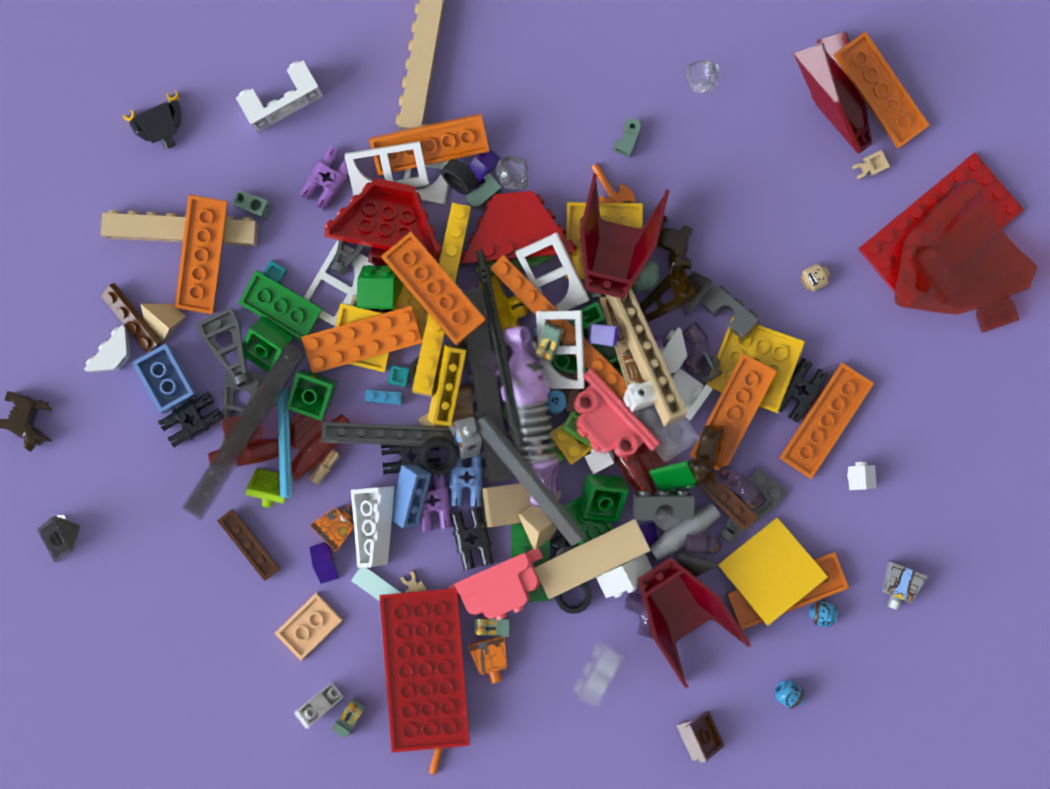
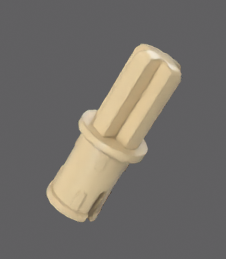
M332 449L325 459L318 463L319 466L309 479L315 484L320 485L328 472L332 471L331 467L340 457V453Z

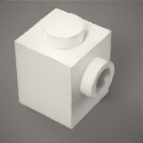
M650 381L639 384V382L633 383L628 386L624 394L625 404L627 407H630L632 412L651 406L657 400Z
M590 449L591 454L584 457L592 474L614 464L613 459H615L612 451L602 454L593 449Z
M855 462L856 466L848 467L849 490L877 488L875 465L867 466V462Z

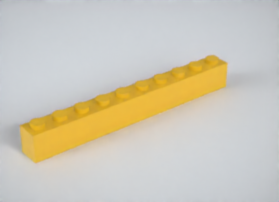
M452 203L439 265L456 284L471 206ZM429 313L412 392L432 397L445 332Z

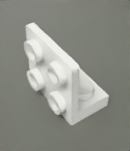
M679 369L672 377V380L687 411L684 419L690 421L708 397L712 388L708 385L704 386L682 369Z

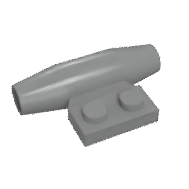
M711 503L695 511L694 519L675 520L671 517L670 505H661L656 511V520H653V522L659 529L665 532L649 548L657 560L667 557L703 534L721 515Z

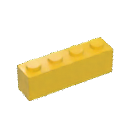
M442 344L427 419L433 424L451 426L466 354V350L461 347Z

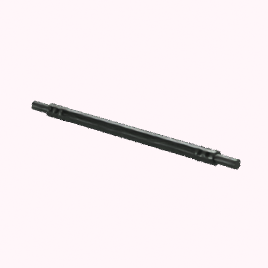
M478 250L476 252L479 264L478 273L507 405L510 428L514 432L517 448H522L525 446L521 431L523 426L495 301L490 269L486 264L483 250Z

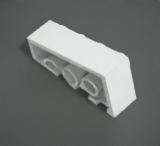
M395 486L351 490L358 567H374L388 564Z

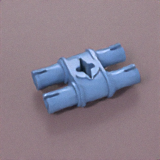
M480 449L478 457H471V466L469 468H465L463 460H460V457L457 456L456 465L450 471V485H448L449 489H451L450 506H456V498H458V506H463V489L469 487L470 506H475V498H477V507H482V488L485 487L483 449ZM465 472H469V475L476 478L470 479L469 483H465L464 479L458 477L465 475Z

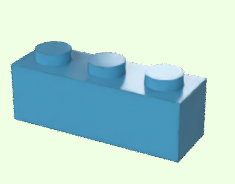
M366 390L365 402L402 405L403 393Z

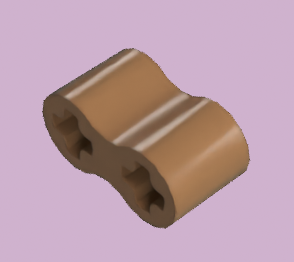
M472 385L459 386L454 409L455 421L474 417Z

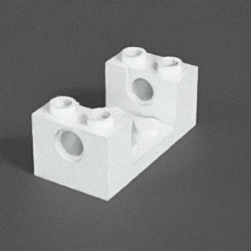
M296 61L287 69L298 90H291L285 93L282 99L269 102L267 107L263 106L253 88L251 90H243L236 97L248 121L257 133L323 97L304 61Z

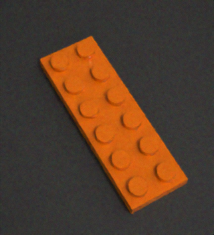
M866 31L833 54L896 148H900L930 126Z
M481 113L369 137L371 149L420 141L425 165L490 152ZM413 149L388 153L392 173L417 167ZM380 155L373 156L378 176L384 175Z
M194 194L188 195L175 308L207 314L214 313L228 200Z
M412 232L408 233L381 256L456 346L486 321Z
M412 305L301 337L312 374L420 344L423 341Z
M742 353L706 425L713 426L715 429H724L723 437L719 442L716 466H713L715 470L723 474L778 372ZM701 434L689 455L695 459Z
M841 362L778 458L807 478L812 479L874 383Z
M835 552L813 559L828 578L785 613L849 588ZM738 590L726 593L741 630L764 622Z

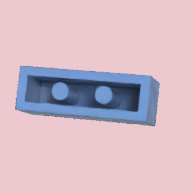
M417 464L402 465L394 495L392 521L402 528L418 527L431 473Z

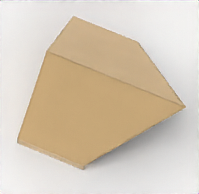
M141 304L143 318L162 341L161 345L187 317L178 308H175L173 304Z
M531 506L519 514L533 549H537L549 541L558 529L541 507Z

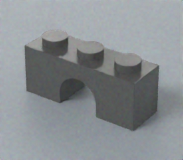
M714 284L700 299L701 306L714 317L723 310L732 311L735 317L730 322L729 329L745 341L759 325V316L750 309L748 311L745 309L743 302L735 297L733 299L728 295L729 291L722 285L719 287Z
M640 490L639 493H633V517L636 520H656L657 509L661 505L666 504L670 505L671 517L675 520L694 519L695 496L689 493L688 490H677V493H670L668 490H659L658 493Z

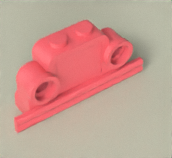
M592 368L583 375L590 386L579 393L574 401V409L581 414L576 420V427L580 436L586 437L591 442L590 446L594 451L607 454L614 449L615 454L619 457H627L632 455L643 442L651 451L661 443Z
M538 547L448 586V588L457 589L458 595L460 594L469 613H483L487 618L496 617V620H500L507 616L506 612L513 610L516 613L525 609L524 604L530 599L529 591L536 590L541 584L532 562L543 558V555Z

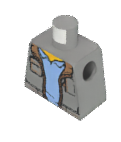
M474 417L455 421L449 426L460 460L478 456L480 453L482 439L475 425Z
M888 562L882 592L891 595L887 606L898 610L902 600L912 603L927 576L896 563Z

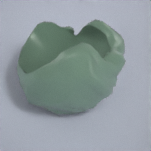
M648 260L631 287L633 292H646L658 284L660 277L659 265L654 260Z

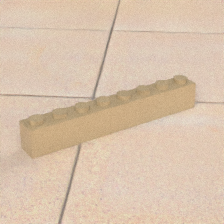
M420 0L419 3L416 2L415 14H417V20L412 23L414 37L410 39L408 47L411 54L410 58L406 59L405 69H408V72L402 81V87L405 88L404 95H400L399 106H401V112L397 113L396 124L399 131L419 127L424 123L445 0Z
M108 210V213H102L101 236L107 239L183 243L186 214L185 217H177V214L174 213L158 216V213L155 212L139 215V212L127 211V214H120V211ZM226 217L223 245L257 246L258 223L253 221V218L242 217V220H234V217Z
M632 289L629 290L624 299L606 295L644 382L650 381L657 396L654 405L663 425L667 426L681 421L687 414L686 408Z

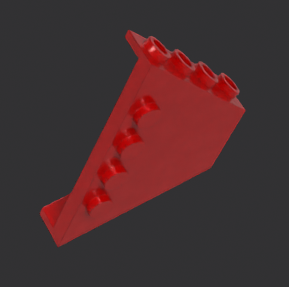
M375 178L371 183H366L362 192L359 195H354L350 200V204L346 208L342 207L337 213V217L334 220H329L324 226V237L384 250H389L408 233L412 232L435 260H439L440 253L442 252L439 241L436 242L434 228L428 223V213L425 208H422L419 192L416 193L414 186Z
M533 191L494 194L493 198L487 201L485 215L481 216L478 220L477 226L479 227L476 233H472L468 250H464L461 256V264L467 267L469 264L478 263L476 254L478 250H483L486 262L498 261L502 255H505L509 260L518 259L516 255L517 250L554 233L559 234L568 254L577 256L575 251L577 247L571 239L569 241L564 236L566 231L561 224L557 226L553 221L555 216L550 209L546 210L543 204L545 202L539 193L535 195ZM550 245L525 258L555 256L557 253L553 245Z

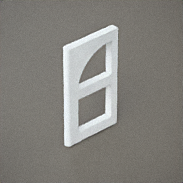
M449 160L425 166L442 170ZM412 168L405 170L404 179L410 178ZM440 174L433 184L415 191L416 193L419 192L422 201L445 205L449 185Z
M420 141L345 153L353 195H359L365 184L373 181L359 170L354 159L380 155L385 180L411 185L414 188L429 185ZM413 149L419 177L394 181L388 153Z
M554 233L516 251V255L528 279L542 294L540 286L562 276H568V291L564 298L555 305L559 311H567L590 300L558 233ZM553 245L563 266L535 278L525 257Z
M337 240L304 297L310 300L321 280L346 293L347 296L343 303L351 305L352 296L357 295V278L362 267L376 265L369 263L368 257L360 253L352 262L355 273L352 287L330 276L326 272L336 256L339 243ZM344 245V252L348 254L354 252V249ZM322 310L319 318L336 327L339 310L334 317Z
M582 310L536 311L538 346L542 336L541 332L543 326L547 324V319H575L576 345L559 346L556 354H577L578 380L562 376L553 368L551 363L542 360L544 376L549 382V388L584 389L585 378L583 375L585 374Z

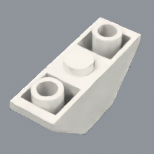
M123 325L117 326L111 333L112 337L99 346L98 350L100 351L87 360V366L84 370L91 373L120 370L131 357L130 332L128 328Z
M679 327L676 331L671 330L666 338L668 340L665 347L661 346L659 349L670 374L676 373L687 357L682 329Z
M331 682L297 709L295 714L307 729L344 696L334 683Z

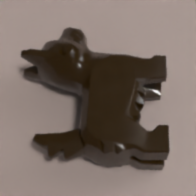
M663 216L657 247L670 252L668 262L669 275L681 266L684 269H691L692 261L687 258L686 253L689 236L692 234L693 229L687 225H684L680 231L673 228H665L664 224L669 219H667V216Z
M7 391L4 401L13 402L15 406L12 407L13 411L10 410L9 419L0 418V428L7 429L24 439L23 446L29 452L34 447L42 445L44 441L52 442L49 437L33 425L38 409L52 411L49 403L43 400L36 401L32 397Z
M706 425L702 430L696 459L691 461L690 464L696 481L701 482L705 480L707 475L713 471V466H716L719 442L723 437L724 429H715L713 426Z

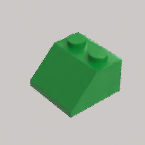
M368 265L362 267L357 278V308L394 309L404 284L388 265Z
M261 317L249 329L243 344L245 357L272 374L288 351L294 337L264 317Z
M305 369L298 371L286 409L322 421L334 398L339 381L316 373L312 374V372Z
M695 459L650 470V474L658 489L668 490L672 493L677 491V487L684 486L685 489L696 487L695 483L698 481L695 480L694 472L690 465L691 461Z
M587 473L582 488V519L619 521L629 492L623 477Z

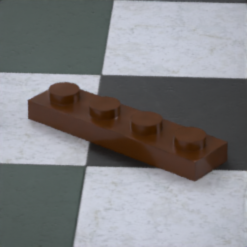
M115 283L110 284L101 297L124 326L128 328V331L147 354L155 350L162 341Z
M710 472L705 480L696 483L744 531L759 518L713 472Z
M231 509L217 520L264 581L281 569L234 509Z

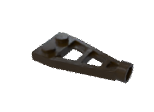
M681 266L671 275H668L639 306L648 323L684 306L699 294L685 269ZM672 288L676 295L675 298L663 304L660 300L662 294L667 289ZM655 301L658 308L646 314L645 310Z

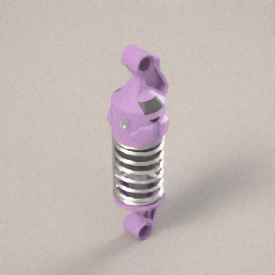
M525 326L507 328L504 331V341L514 350L509 367L523 426L521 428L524 443L526 442L527 447L517 448L515 443L514 448L520 450L518 451L519 454L528 451V455L522 456V458L556 498L555 478L559 469L558 456L556 452L543 453V449L553 448L556 444H542V440L554 437L552 433L545 434L548 429L553 427L551 424H546L547 420L551 418L546 412L550 407L545 406V403L548 402V394L550 393L549 382L544 376L542 359L536 357V350L533 347L529 330ZM502 386V387H501L502 398H503V400H505L504 391H503V386ZM530 496L531 504L540 507L533 497Z

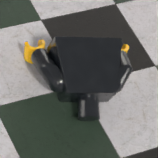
M175 91L176 95L173 98H170L169 93L166 94L169 101H165L139 114L130 110L132 113L130 118L125 114L123 115V118L129 122L135 135L152 143L161 140L165 150L176 145L171 135L177 133V128L181 125L182 115L179 104L180 98L177 91Z

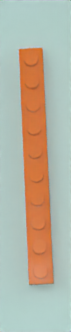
M502 255L490 268L535 315L536 311H559L505 255ZM547 319V324L551 323L565 329L561 339L565 346L576 345L575 326L568 319ZM583 335L584 366L588 370L592 368L625 404L624 394L627 391V386L623 375L591 343H588V340Z

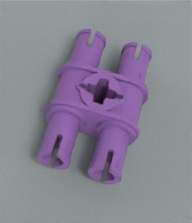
M329 146L323 158L316 162L317 165L311 174L307 176L308 181L299 193L300 196L309 201L316 188L321 186L324 191L315 205L324 211L333 197L338 196L337 193L343 184L348 181L347 175L349 174L345 159L338 170H332L331 165L339 155V152ZM321 175L326 176V177H328V176L330 175V178H331L332 181H328V180H327V181L325 182V180L323 179V177H322Z
M433 474L435 489L430 492L427 490L424 501L429 500L431 495H434V498L441 499V501L436 502L435 506L424 502L420 515L421 532L426 531V523L428 531L433 530L431 513L434 510L439 514L440 529L445 528V520L447 528L452 527L450 516L452 506H450L448 493L450 490L446 487L444 475H439L440 479H438V475Z

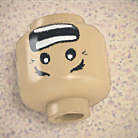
M814 264L802 271L800 280L806 290L815 292L828 285L830 272L826 266L822 267L820 264Z

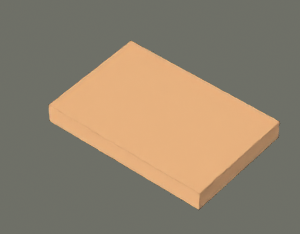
M316 592L275 634L302 661L343 619Z

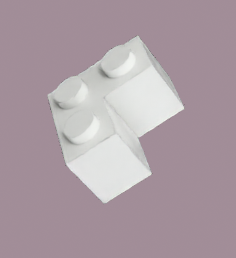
M643 554L597 576L596 579L606 598L613 595L617 598L625 594V590L630 593L638 589V578L653 568L646 554Z

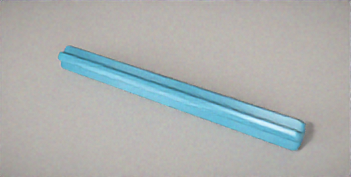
M281 387L277 390L281 498L292 497L289 409H286L289 390L288 388Z

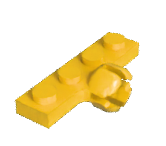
M493 275L491 276L504 339L505 329L520 327L518 320L526 316L529 309L524 305L517 307L523 302L516 295L508 298L499 278ZM505 343L508 352L514 351L509 345Z

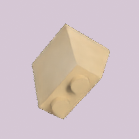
M521 483L482 488L487 527L522 523L519 514L533 506L530 501L531 495Z

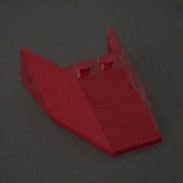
M844 31L818 39V45L794 52L793 54L816 106L857 153H861L873 144L866 104L833 56V54L850 43L847 32Z
M593 173L580 228L585 287L587 291L621 299L626 297L657 246L669 190H665L664 196L643 228H634L601 219L597 174Z
M671 557L638 578L653 639L685 688L689 687L684 678L676 643L708 620H714L747 647L751 646L720 596Z

